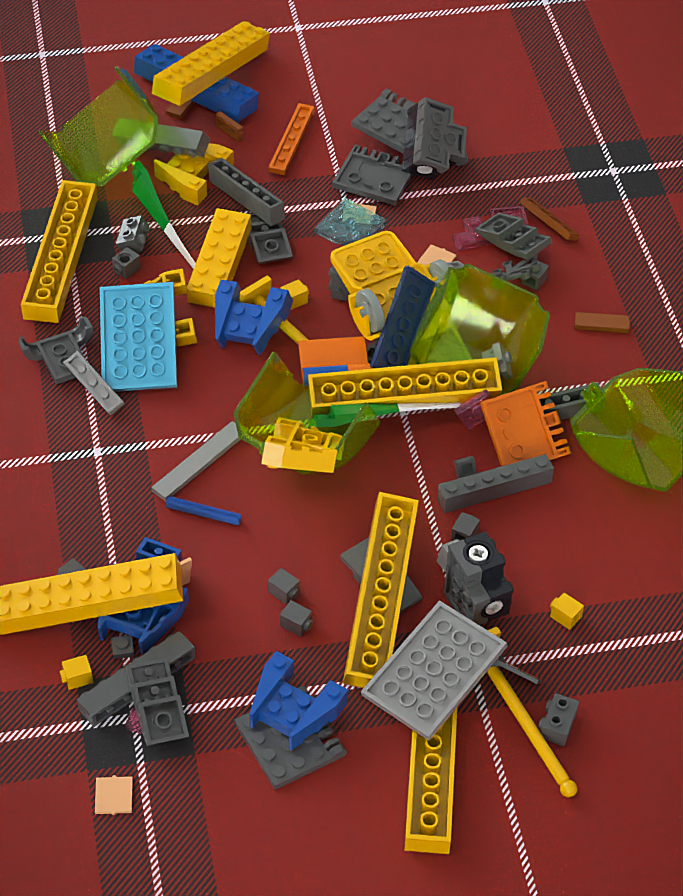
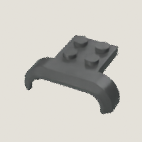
M80 316L78 325L70 331L34 343L26 342L24 337L21 336L18 344L27 359L32 361L43 359L55 384H59L76 378L63 362L76 351H79L84 357L79 347L91 338L93 327L87 317Z

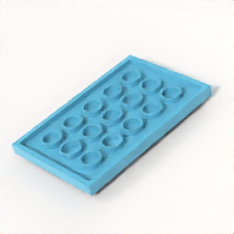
M164 282L100 287L101 376L114 392L176 388L174 283Z

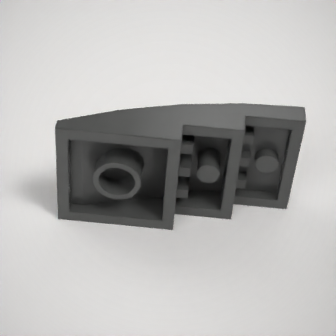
M246 213L251 215L252 228L248 240L258 264L293 258L285 228L282 227L281 222L270 226L254 213Z
M500 212L475 228L478 234L492 244L527 260L552 243L551 237L538 234L537 227L525 225L523 218Z
M369 537L340 554V560L353 572V578L360 585ZM407 574L400 613L423 599Z
M164 657L126 665L125 670L146 745L188 738L189 733L180 695L177 693L174 676H171L168 658Z

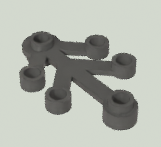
M538 253L528 260L523 259L515 266H513L512 261L502 263L506 273L502 272V269L493 270L491 277L492 286L500 288L505 286L509 280L519 277L521 280L529 279L531 277L529 269L531 272L541 269L540 262L531 263L533 259L538 260Z

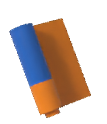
M364 336L298 341L303 386H308L309 374L373 369L370 367V363H368Z

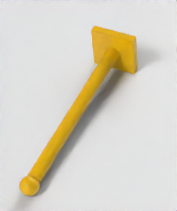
M267 275L242 290L239 302L265 306L271 289L272 279ZM287 319L280 324L279 328L297 344L298 341L309 340Z
M498 627L488 630L500 638L501 632ZM490 667L487 671L489 677L554 779L560 785L561 794L565 797H573L577 793L576 783L569 780V776L499 667Z

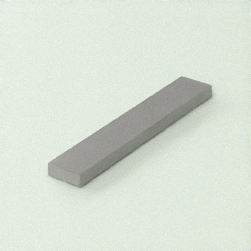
M233 421L230 422L152 486V492L166 502L169 496L176 494L246 436V430Z

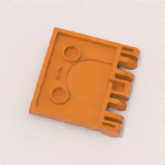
M547 381L480 402L501 467L544 454L547 455L549 460L571 453L569 446L556 450L557 446L568 443L567 439H560L554 442L552 435L564 432L563 427L552 431L549 430V427L561 423L557 411L547 414L543 412L555 407V404L548 403L541 406L539 399L551 396L550 391L537 395V392L549 388Z

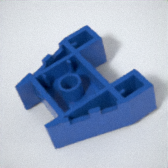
M220 279L215 294V337L222 349L225 348L227 340L252 344L257 354L261 355L272 335L276 334L279 330L278 327L282 321L287 319L293 298L288 290L271 287L265 306L241 303L239 298L242 289L239 284L234 281Z
M183 587V601L100 616L98 621L100 640H104L109 629L139 638L140 653L144 655L182 617L189 603L188 588Z
M275 651L265 664L250 711V728L253 729L259 720L289 736V749L293 750L302 744L305 738L320 731L322 726L337 719L348 703V689L329 680L318 697H312L288 683L294 675V660Z

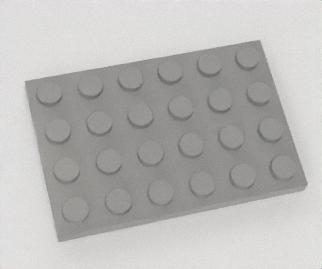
M439 600L362 689L361 695L427 740H430L507 648V642Z

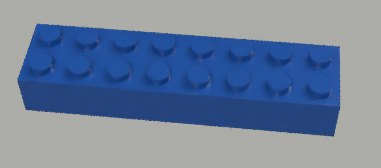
M153 44L135 56L134 73L153 82L154 75L184 57L160 45ZM224 77L190 100L217 113L221 111L239 123L258 109L259 92Z

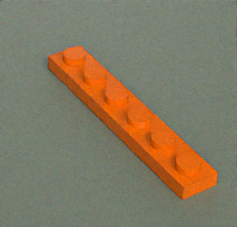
M298 103L271 160L268 172L285 176L314 113V106Z

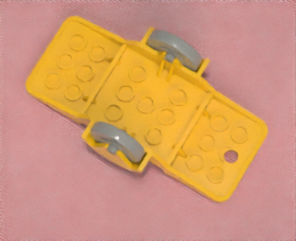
M391 231L379 232L332 251L330 260L350 293L348 295V302L352 317L359 331L366 339L374 340L380 338L405 266H410L436 284L408 365L472 360L454 324L451 308L464 302L462 300L457 301L459 295L458 283L448 263L441 259L427 265L416 263Z

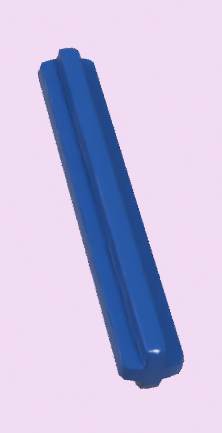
M169 496L166 500V507L234 525H239L241 522V514L172 496Z

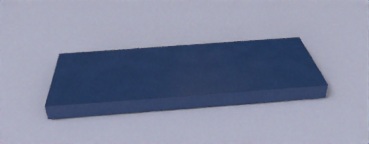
M405 266L370 364V367L373 369L408 365L436 284L410 266Z

